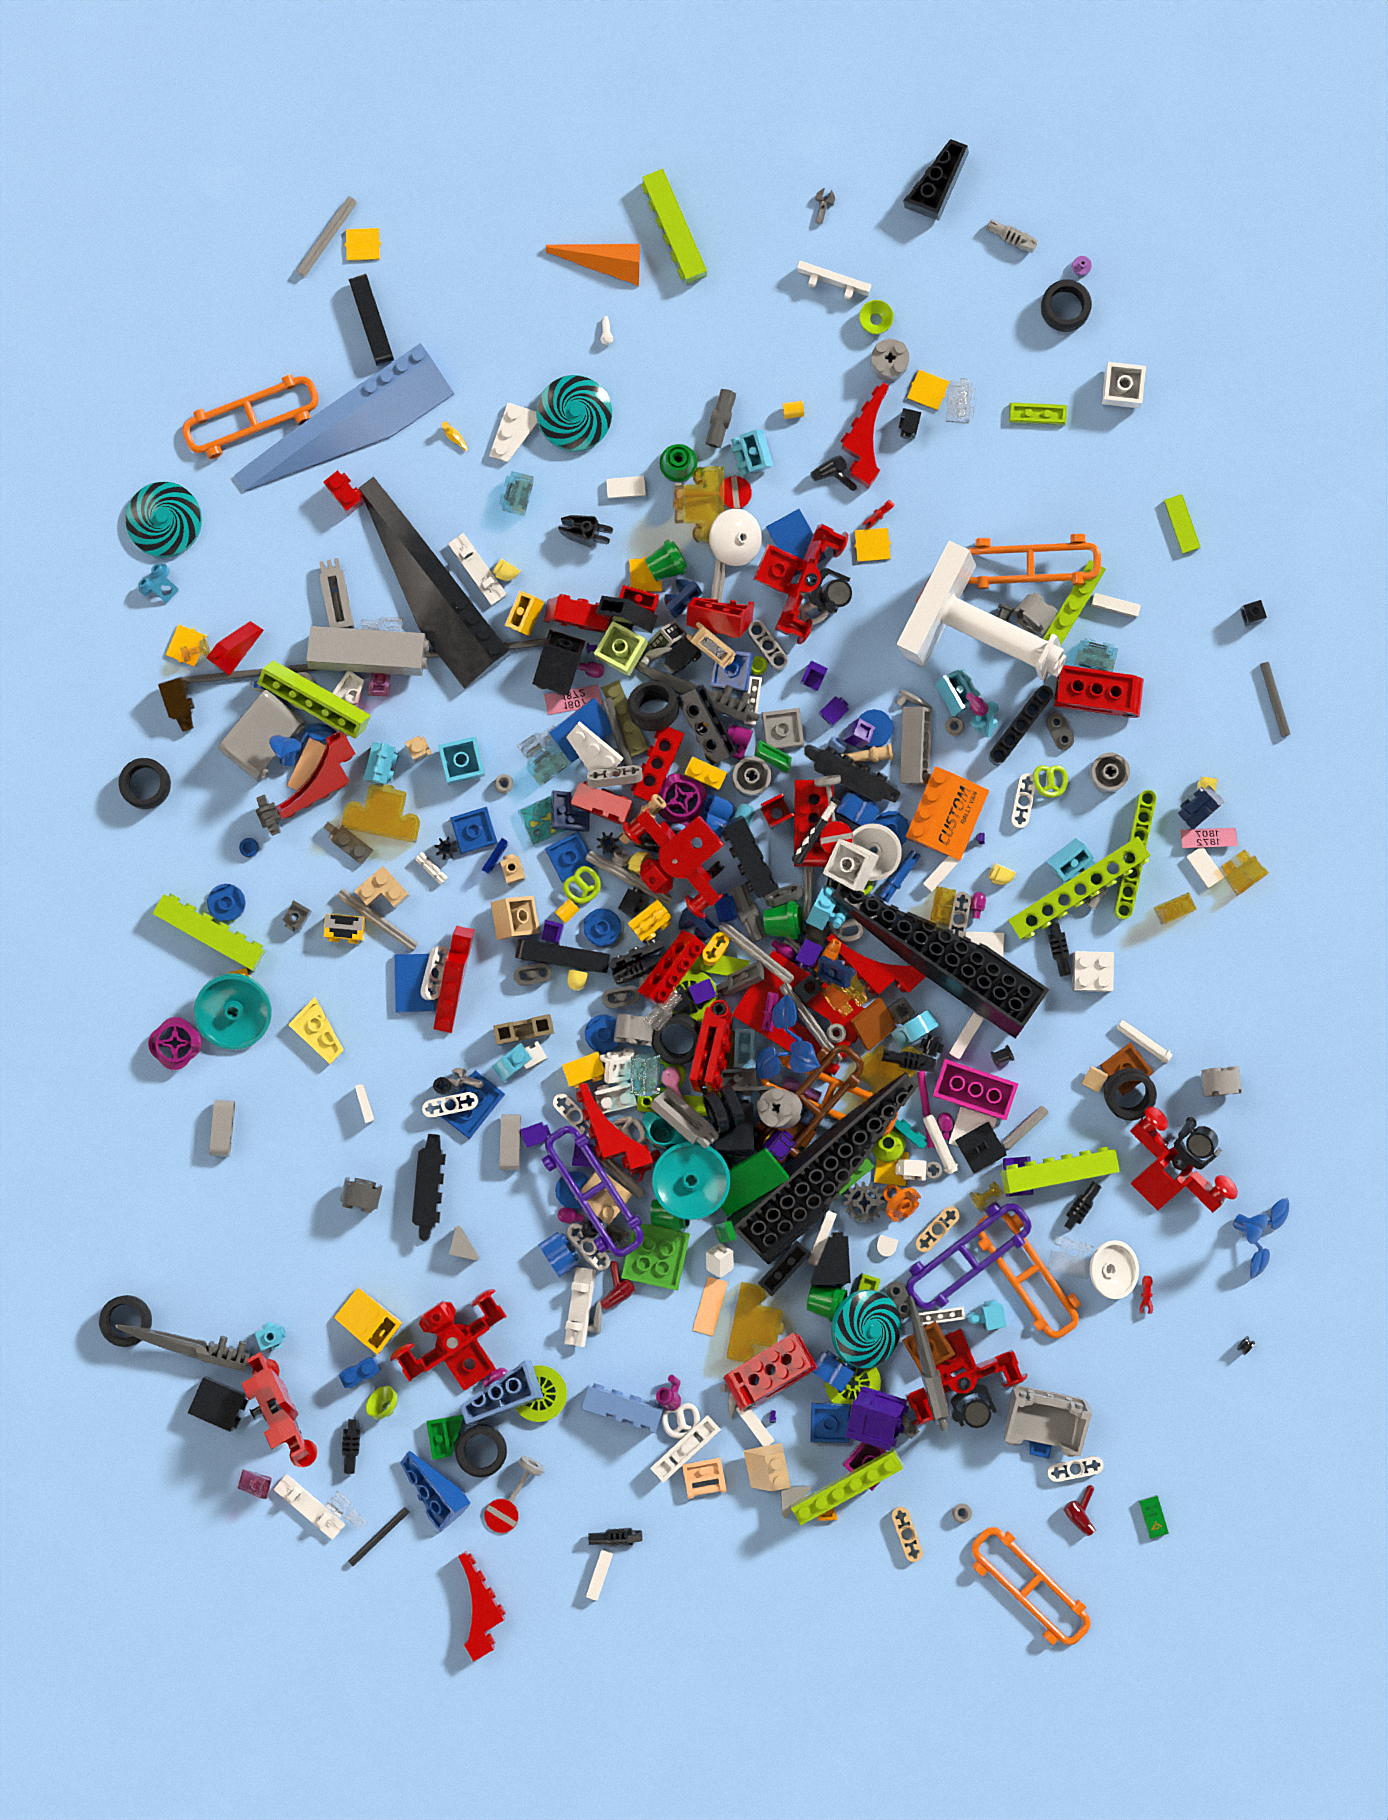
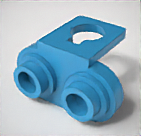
M155 564L151 569V574L147 578L141 579L138 583L139 592L143 596H148L154 592L165 603H168L179 589L166 578L170 572L166 564ZM162 585L171 587V592L168 595L162 594V589L160 588Z

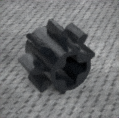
M602 832V839H596L600 842V845L596 848L603 849L602 855L606 852H610L613 855L612 850L614 848L619 849L615 845L619 838L613 839V832L609 836ZM610 839L613 845L605 848L603 841Z
M449 836L444 841L439 838L441 843L434 845L435 848L439 849L436 855L442 854L444 861L447 856L454 859L452 854L453 852H458L454 848L457 842L453 841L451 843ZM444 844L447 846L451 845L449 848L450 852H442Z
M928 1035L927 1039L922 1038L920 1047L924 1048L922 1053L936 1057L937 1053L941 1054L944 1048V1044H941L942 1039L933 1035Z

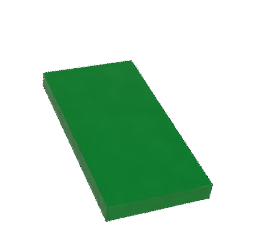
M764 1148L729 1170L730 1189L725 1202L720 1208L729 1216L787 1181L789 1175L769 1150Z

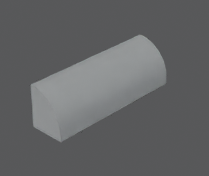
M923 706L903 707L900 783L928 784L932 709Z

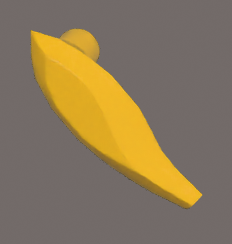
M443 422L441 426L445 435L464 451H467L466 443L459 432L451 427L448 422Z

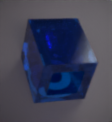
M728 893L723 894V897L714 904L719 924L724 921L737 920L733 896H728Z

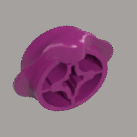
M670 774L664 780L658 794L665 801L666 807L664 809L661 808L658 813L664 820L680 823L686 827L702 813L703 804L707 797L705 787L699 781L688 778L685 775ZM680 787L688 788L692 790L693 793H691V791L685 793L680 789ZM674 789L675 797L669 803H666L667 795ZM678 794L680 795V798H682L683 800H685V803H684V804H685V807H684L683 804L678 800V798H679ZM697 798L695 808L689 811L688 804ZM678 808L682 810L683 814L674 813L670 809Z
M180 1017L166 1019L152 1032L148 1041L151 1054L165 1068L170 1070H179L185 1067L200 1052L202 1046L199 1033L185 1019ZM172 1028V1036L167 1040H160L161 1035L166 1030ZM178 1028L186 1031L191 1041L180 1039ZM176 1038L178 1042L185 1044L177 1045V1048L174 1049L172 1045L165 1043L173 1042V1039ZM159 1046L170 1048L172 1059L164 1056ZM190 1047L189 1052L184 1057L178 1059L179 1049Z

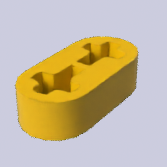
M718 932L711 938L702 953V961L705 965L714 966L719 962L729 946V937L726 934ZM721 939L724 940V942L721 943L719 947H717V941H720ZM714 951V958L708 959V955L710 956Z

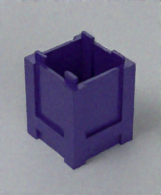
M863 1386L852 1403L845 1437L890 1451L892 1446L896 1447V1438L899 1434L904 1433L905 1426L902 1425L904 1413H908L909 1406L906 1405L907 1400Z

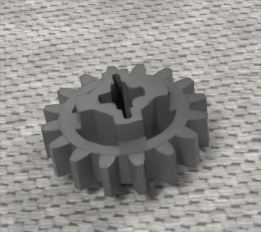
M265 794L257 797L256 800L259 808L256 809V813L262 827H268L272 836L281 833L278 824L281 821V817L275 803H269Z
M862 1182L860 1187L855 1183V1189L848 1188L850 1194L844 1195V1197L848 1198V1201L843 1202L844 1205H848L845 1212L850 1211L849 1218L851 1219L855 1216L857 1223L860 1219H863L864 1224H866L867 1219L874 1222L873 1216L879 1218L878 1211H884V1208L880 1207L881 1204L885 1203L884 1200H880V1197L884 1194H878L879 1187L873 1189V1183H869L866 1186L865 1182ZM860 1190V1196L852 1200L853 1195ZM867 1190L871 1191L876 1199H871L868 1196ZM863 1193L865 1199L869 1201L865 1212L863 1206L859 1205V1201H862ZM852 1206H857L861 1211V1215L857 1214ZM872 1206H876L874 1212L868 1215V1210Z

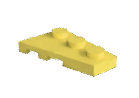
M316 997L288 1024L329 1064H332L344 1051Z

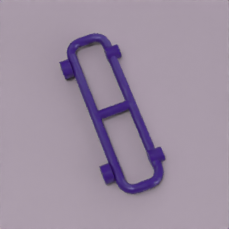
M572 1126L561 1127L552 1133L545 1142V1149L548 1155L542 1158L544 1166L549 1172L555 1168L558 1169L600 1235L593 1240L600 1253L609 1250L617 1257H624L630 1254L643 1242V1232L640 1228V1225L643 1224L637 1214L634 1216L631 1214L588 1147L590 1143L588 1136L585 1133L581 1135ZM567 1133L574 1137L576 1144L582 1150L601 1180L600 1183L584 1194L581 1193L553 1149L554 1141ZM605 1188L636 1235L635 1241L623 1249H618L587 1202V1200Z
M995 1201L984 1210L989 1216L934 1260L926 1266L920 1260L908 1269L912 1277L907 1281L906 1291L909 1296L913 1297L916 1306L923 1310H931L936 1306L944 1307L949 1303V1296L1012 1247L1015 1246L1018 1249L1026 1243L1024 1238L1030 1233L1032 1225L1023 1209L1013 1203L1000 1207L997 1201ZM1008 1211H1014L1024 1224L1023 1230L1015 1234L982 1262L978 1263L965 1245ZM959 1250L973 1269L946 1290L939 1293L930 1302H923L914 1291V1285Z

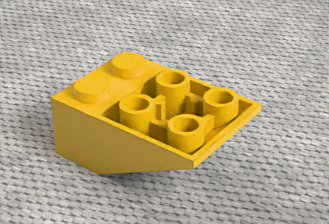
M357 1287L334 1317L377 1355L380 1354L403 1324L401 1320L359 1287Z

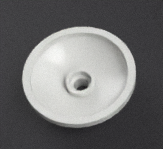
M729 509L720 513L713 521L709 532V542L714 555L722 563L729 566H742L751 562L758 554L761 547L762 534L758 522L750 513L741 509Z
M865 824L852 832V844L863 847L871 852V847H877L878 849L877 852H873L879 858L868 880H882L890 876L897 869L901 861L902 848L898 837L893 831L880 824Z
M1107 1241L1095 1250L1090 1263V1276L1096 1290L1106 1298L1120 1299L1130 1294L1134 1289L1139 1276L1138 1260L1134 1251L1124 1242Z

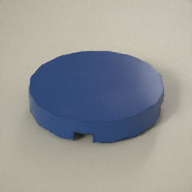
M877 709L867 710L860 715V719L875 727L871 741L866 746L881 747L886 744L893 733V723L890 717L885 712Z
M887 811L881 813L875 819L873 824L883 825L893 831L898 837L901 846L907 841L906 834L910 826L908 820L896 811Z
M227 883L218 885L209 894L207 900L208 910L219 921H234L245 910V895L235 885Z
M604 908L595 909L590 912L585 918L583 926L584 934L588 941L601 947L609 946L616 942L622 929L621 921L617 914Z
M598 1015L588 1022L585 1028V1040L589 1047L594 1051L607 1053L619 1046L620 1042H614L616 1019L609 1015Z
M577 1171L569 1172L579 1190L590 1179L584 1173ZM561 1176L555 1188L558 1201L564 1207L574 1210L581 1209L582 1207L575 1199L572 1191Z

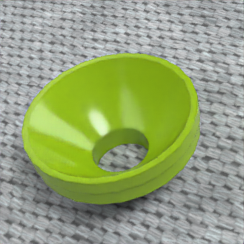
M871 300L865 303L859 314V321L863 329L874 335L886 332L891 327L894 319L892 308L882 300ZM879 315L881 323L878 325L872 324L870 321L871 316Z
M893 1128L889 1134L877 1139L872 1153L883 1162L896 1161L905 1151V1138L900 1131ZM885 1138L893 1139L894 1146L887 1149L883 1146L882 1142Z
M390 1386L379 1387L369 1396L365 1408L366 1413L374 1419H383L391 1416L397 1407V1393Z

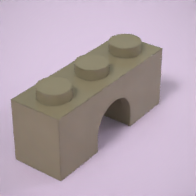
M550 1014L517 1022L493 1025L497 1045L555 1034Z

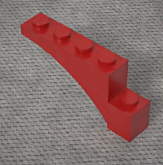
M884 382L880 387L877 385L871 393L873 398L870 402H865L861 409L862 415L860 418L856 416L851 424V427H853L851 432H846L840 441L843 443L841 449L859 460H855L849 469L852 471L850 477L868 489L880 472L875 461L873 434L878 410L889 389V385Z
M339 730L325 738L327 741L326 747L314 772L298 791L276 806L282 819L294 816L300 809L310 807L313 802L326 798L331 792L344 788L350 782L340 763L349 761L356 753L344 732Z
M456 925L453 932L450 951L445 961L434 1030L447 1033L453 1032L475 929Z
M831 933L825 939L828 942L825 945L827 946L832 939L840 940ZM841 942L838 953L841 956L839 960L845 961L844 965L846 967L849 965L856 970L854 976L859 981L861 979L864 980L867 984L865 986L872 995L874 993L879 995L894 980L897 982L895 986L902 993L906 992L908 994L925 978L922 973L911 965L901 966L878 962L862 956Z
M587 1083L579 1085L576 1097L579 1103L582 1102L584 1108L582 1115L584 1120L588 1121V1134L591 1139H594L596 1157H600L602 1162L623 1155L622 1163L625 1169L628 1168L629 1173L651 1167L653 1160L648 1145H642L618 1130L597 1106Z
M467 1551L459 1554L458 1558L465 1570L472 1598V1623L468 1641L464 1643V1646L474 1662L494 1650L495 1646L493 1644L496 1642L492 1634H487L486 1631L503 1622L506 1612L501 1604L497 1605L493 1589L486 1586L484 1582L486 1577L481 1570L478 1571L474 1564L477 1562L472 1553L468 1554Z

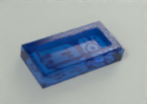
M501 838L482 868V871L487 875H490L509 845V842L504 838Z

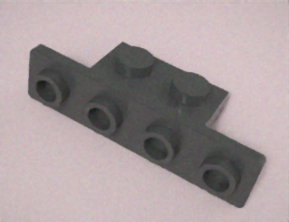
M756 1068L726 1069L721 1074L723 1079L722 1086L731 1085L735 1092H741V1096H750L752 1092H760V1095H763L766 1091L776 1088L774 1086H758ZM707 1088L702 1089L703 1094L708 1092Z

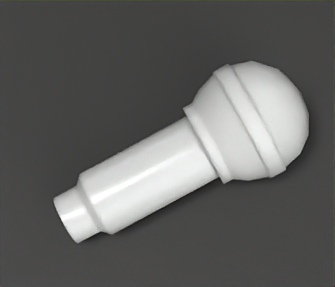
M605 316L602 320L603 333L600 340L602 344L610 345L614 338L610 332L608 317Z

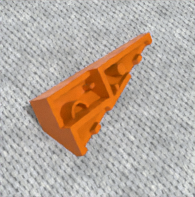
M640 244L546 245V253L559 256L561 259L575 262L583 267L639 286Z

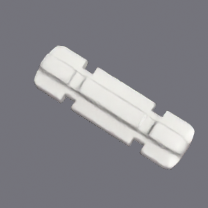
M421 852L415 858L420 865L422 864V867L433 878L435 877L439 884H443L447 880V876L443 872L441 873V870Z

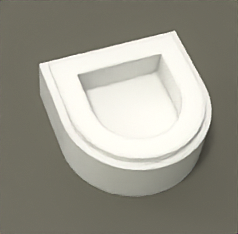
M879 1235L877 1242L878 1252L883 1256H891L896 1251L898 1240Z

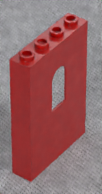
M774 950L769 955L794 976L793 981L789 984L792 989L810 975L809 972ZM764 966V980L748 988L732 1016L790 1052V1045L796 1039L786 1033L784 1027L778 1029L773 1026V1031L761 1029L764 1017L763 1010L766 1007L768 993L779 994V1002L784 997L779 987L785 983ZM808 982L804 985V989L807 993H812L815 991V986L813 983ZM824 983L821 985L824 989L805 1005L827 1018L831 1024L842 1025L846 1030L844 1040L839 1043H831L834 1047L838 1045L849 1047L851 1042L856 1043L859 1038L850 1020L865 1008ZM798 1022L793 1027H788L796 1036L801 1037L802 1041L812 1044L815 1055L822 1049L809 1029ZM834 1030L832 1034L834 1037H838L840 1032ZM839 1053L842 1059L845 1060L847 1055L845 1053ZM831 1061L823 1073L835 1076L840 1066L833 1064Z

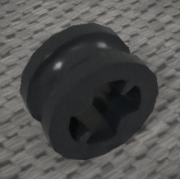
M717 861L707 872L714 879L725 867L720 865V861Z
M1246 1336L1238 1345L1237 1350H1242V1354L1246 1355L1254 1346L1255 1341H1250L1249 1336Z

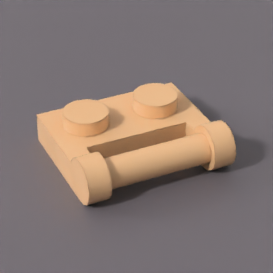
M720 1457L687 1463L682 1466L688 1499L719 1491L721 1493L727 1492ZM719 1479V1484L692 1488V1483Z

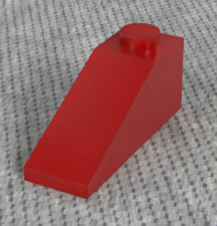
M249 621L219 641L206 659L230 676L264 630Z

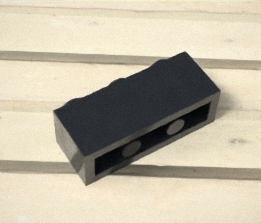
M796 1240L757 1283L773 1296L811 1253Z

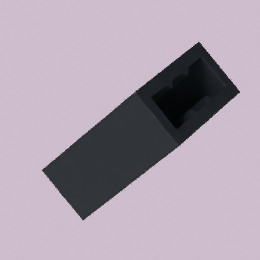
M603 595L596 614L611 622L614 621L629 630L651 634L658 615L629 599Z
M205 1376L202 1378L188 1414L231 1432L233 1428L237 1429L241 1421V1418H239L241 1410L245 1411L249 1400H247L244 1392Z

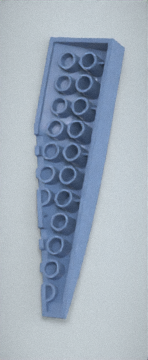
M420 343L297 427L237 472L235 477L244 490L247 491L266 484L271 480L285 477V475L298 472L309 466L339 457L344 453L358 450L360 447L390 438L453 396L454 392Z

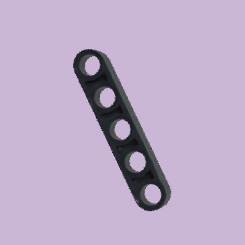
M367 274L348 279L376 366L394 361Z
M1040 686L990 751L989 761L992 764L1001 765L1053 697V691L1050 687ZM1039 692H1047L1048 699H1041L1039 697ZM1028 706H1034L1037 709V714H1029L1027 711ZM1016 722H1024L1026 728L1019 730L1016 727ZM1011 736L1014 739V744L1007 745L1004 738ZM993 752H1001L1003 759H994Z
M518 939L515 958L600 973L608 972V962L611 955L526 939Z

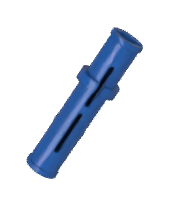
M911 849L893 877L887 880V885L878 895L885 902L888 903L896 890L902 887L901 883L919 858H921V855L919 853L916 854V851Z

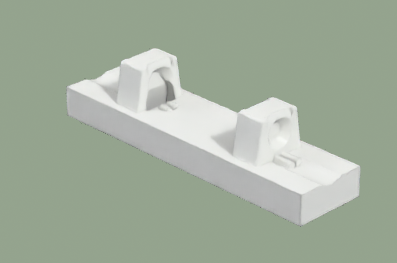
M799 261L797 273L810 277L808 286L815 288L817 281L820 280L846 289L844 298L851 300L854 292L869 296L871 284Z
M464 533L448 543L491 606L507 596L502 586ZM472 553L470 557L465 559L468 554Z
M576 1267L574 1282H572L571 1286L572 1296L568 1321H566L564 1344L585 1347L596 1275L595 1269Z
M707 1415L650 1469L664 1483L721 1429Z
M288 1474L273 1489L332 1540L346 1525Z

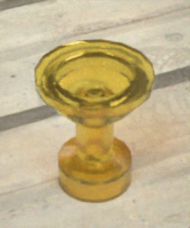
M205 636L199 641V646L189 649L186 646L180 647L185 662L191 660L192 655L202 653L203 656H208L211 652Z
M996 1182L989 1184L990 1189L983 1194L978 1192L969 1193L971 1200L980 1212L984 1211L986 1200L992 1196L998 1198L1003 1194Z

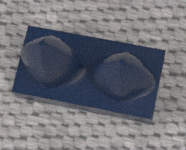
M676 579V587L679 594H665V606L675 619L687 608V605L694 597H699L703 593L696 582Z
M688 907L682 911L683 914L679 920L678 930H686L696 925L694 935L701 941L711 938L719 930L706 916L705 918H698L690 912Z
M826 956L818 958V975L844 989L850 987L851 978L855 975L856 970L844 966L845 961L832 960Z

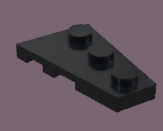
M656 938L646 942V946L642 948L635 947L629 950L628 954L612 958L608 964L612 972L624 965L664 949V945L661 939L658 941Z

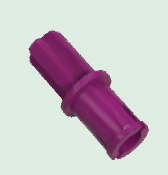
M768 993L766 1007L763 1010L762 1030L773 1031L772 1011L778 1003L779 994Z

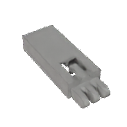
M331 559L327 560L328 568H325L324 562L320 561L321 574L319 576L329 627L353 628L354 621L344 571L340 569L339 559H334L335 566L333 567ZM337 579L339 592L331 593L329 581L331 580L332 588L337 587Z
M669 1087L653 1100L650 1107L692 1144L698 1142L702 1147L707 1148L714 1140L719 1138V1134L711 1127V1124Z

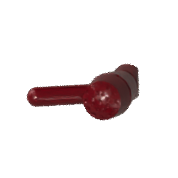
M616 1261L610 1262L614 1288L600 1301L602 1308L606 1311L625 1301L635 1292L634 1285L629 1280L625 1279L620 1282Z
M1092 1485L1087 1486L1080 1504L1073 1500L1067 1503L1063 1509L1069 1520L1085 1536H1090L1096 1531L1085 1513L1094 1491Z

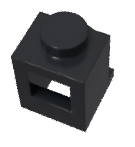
M903 408L901 416H905V418H900L898 428L902 429L900 437L904 439L916 437L922 412Z
M635 887L632 890L628 888L618 910L635 918L637 914L634 911H639L644 902L641 900L644 892Z
M681 986L669 995V1001H667L673 1011L678 1014L690 1005L693 999Z

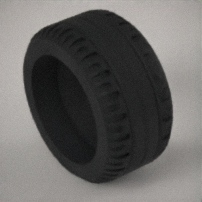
M1069 279L1059 280L1050 285L1041 301V314L1044 321L1051 328L1062 332H1070L1081 327L1088 319L1092 308L1091 296L1088 290L1079 282ZM1060 292L1074 294L1082 305L1080 315L1070 320L1059 318L1051 309L1050 302L1052 297Z
M649 681L638 685V687L633 689L628 698V710L632 722L638 728L650 732L660 731L672 725L679 714V703L674 689L660 681ZM658 699L667 702V705L662 710L654 713H646L639 710L644 703L650 700Z
M138 758L129 762L123 768L119 776L118 786L122 797L129 804L139 809H151L159 806L166 800L171 789V779L167 770L159 762L150 758ZM151 768L160 777L159 790L149 799H138L130 791V779L137 770Z
M672 1013L663 1017L655 1026L652 1035V1047L656 1055L671 1065H683L692 1061L701 1030L699 1023L684 1013ZM680 1024L690 1030L694 1042L688 1052L675 1054L666 1049L661 1036L667 1026Z
M1124 1068L1113 1073L1107 1080L1104 1089V1099L1114 1115L1123 1120L1133 1121L1145 1117L1146 1108L1154 1107L1157 1091L1153 1081L1145 1072L1136 1068ZM1131 1080L1142 1082L1145 1086V1095L1138 1105L1131 1108L1117 1105L1115 1095L1123 1083Z
M123 1295L111 1299L104 1305L99 1316V1328L104 1338L111 1344L119 1347H129L140 1343L142 1340L133 1336L124 1338L115 1334L110 1325L112 1311L123 1304L135 1307L141 1316L140 1327L151 1329L152 1315L143 1300L135 1296Z
M476 1425L470 1427L457 1441L455 1448L456 1460L460 1468L471 1476L488 1477L493 1475L505 1462L507 1456L505 1439L498 1430L491 1426ZM480 1434L491 1437L498 1449L496 1460L490 1466L484 1468L471 1465L465 1456V1446L468 1440Z

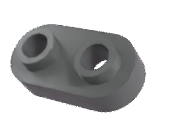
M1051 714L1046 721L1048 731L1056 747L1060 750H1067L1073 745L1074 736L1062 714ZM1058 719L1060 725H1054L1053 720ZM1063 736L1068 738L1067 743L1061 741Z
M791 884L764 896L766 905L774 908L788 901H798L803 892L799 884Z
M545 963L521 966L514 972V980L521 986L544 983L549 981L552 976L551 968ZM540 970L546 971L544 977L539 976ZM521 973L527 974L525 980L520 979Z
M634 986L608 989L602 995V1002L605 1007L610 1009L630 1006L639 1001L640 993ZM629 992L634 994L633 999L627 998ZM611 995L615 997L613 1003L608 1001V997Z
M899 1281L890 1282L886 1287L887 1296L896 1305L900 1318L910 1317L909 1295L905 1286ZM895 1287H898L900 1290L897 1295L892 1292ZM902 1305L907 1306L906 1312H901L900 1308Z

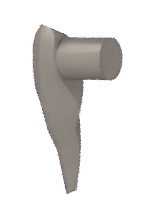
M664 647L648 651L644 654L639 665L645 668L650 661L656 660L665 653L672 651V648Z
M906 690L899 691L901 696L896 703L901 707L908 699L914 704L932 709V706L923 699Z
M598 1301L594 1324H588L587 1332H596L599 1335L601 1332L602 1307Z
M722 1384L720 1390L728 1393L729 1419H732L736 1402L727 1385Z

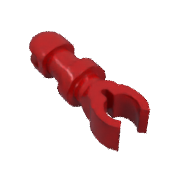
M887 500L878 510L873 511L874 514L863 522V526L869 522L870 524L866 529H870L877 520L884 518L883 515L891 510L895 504L891 500Z
M653 1150L650 1153L653 1163L657 1162L661 1157L658 1150ZM647 1167L632 1172L631 1178H633L636 1173H640L641 1176L640 1179L637 1180V1183L641 1182L644 1178L646 1171H650L652 1167Z
M1144 1276L1142 1279L1143 1293H1141L1143 1300L1139 1310L1141 1314H1144V1309L1147 1306V1313L1152 1314L1153 1305L1151 1297H1153V1293H1151V1286H1153V1280L1150 1276Z

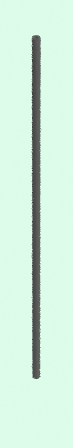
M546 638L503 644L508 650L544 646ZM435 650L425 652L424 658H438L439 655ZM307 664L285 666L295 673L318 670L308 669ZM263 668L233 671L230 676L225 672L182 677V680L186 679L187 684L258 677Z

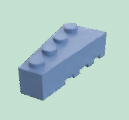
M524 1360L499 1380L494 1381L489 1387L460 1405L466 1424H476L544 1398L532 1361Z
M593 1383V1386H588L582 1409L605 1417L610 1416L612 1419L620 1422H630L631 1425L645 1429L646 1427L650 1429V1432L656 1433L663 1408L659 1407V1403L650 1400L649 1403L641 1401V1397L630 1395L629 1398L623 1396L622 1391L612 1389L610 1392L604 1390L605 1386Z

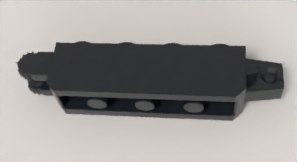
M807 744L804 747V754L813 761L816 772L824 776L840 775L841 782L839 784L874 802H879L883 798L895 803L901 792L890 784L888 776L881 772L876 774L870 771L871 767L864 763L859 765L853 762L854 759L846 754L844 756L838 754L835 748L827 745V747L821 746L819 749L816 746H812V744Z
M428 1134L425 1148L418 1151L412 1222L419 1226L418 1238L423 1242L429 1240L432 1227H436V1223H440L441 1212H437L438 1204L442 1203L443 1193L439 1192L440 1185L444 1183V1173H441V1168L446 1163V1154H443V1150H441V1139L438 1134Z

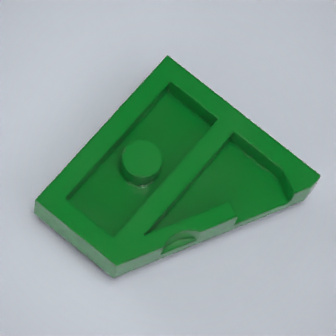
M463 1414L426 1421L432 1460L453 1455L464 1419Z

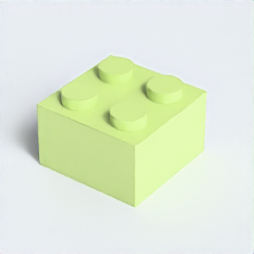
M612 621L594 655L597 660L630 676L648 643L646 638Z

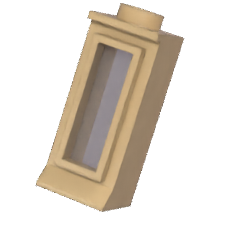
M698 622L696 625L699 630L693 637L687 634L686 637L722 668L730 665L736 653Z

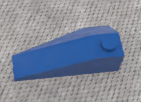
M411 1451L407 1452L401 1460L400 1464L410 1483L415 1485L419 1494L417 1497L419 1501L423 1500L427 1511H425L427 1517L436 1529L442 1532L465 1512L471 1502L459 1487Z

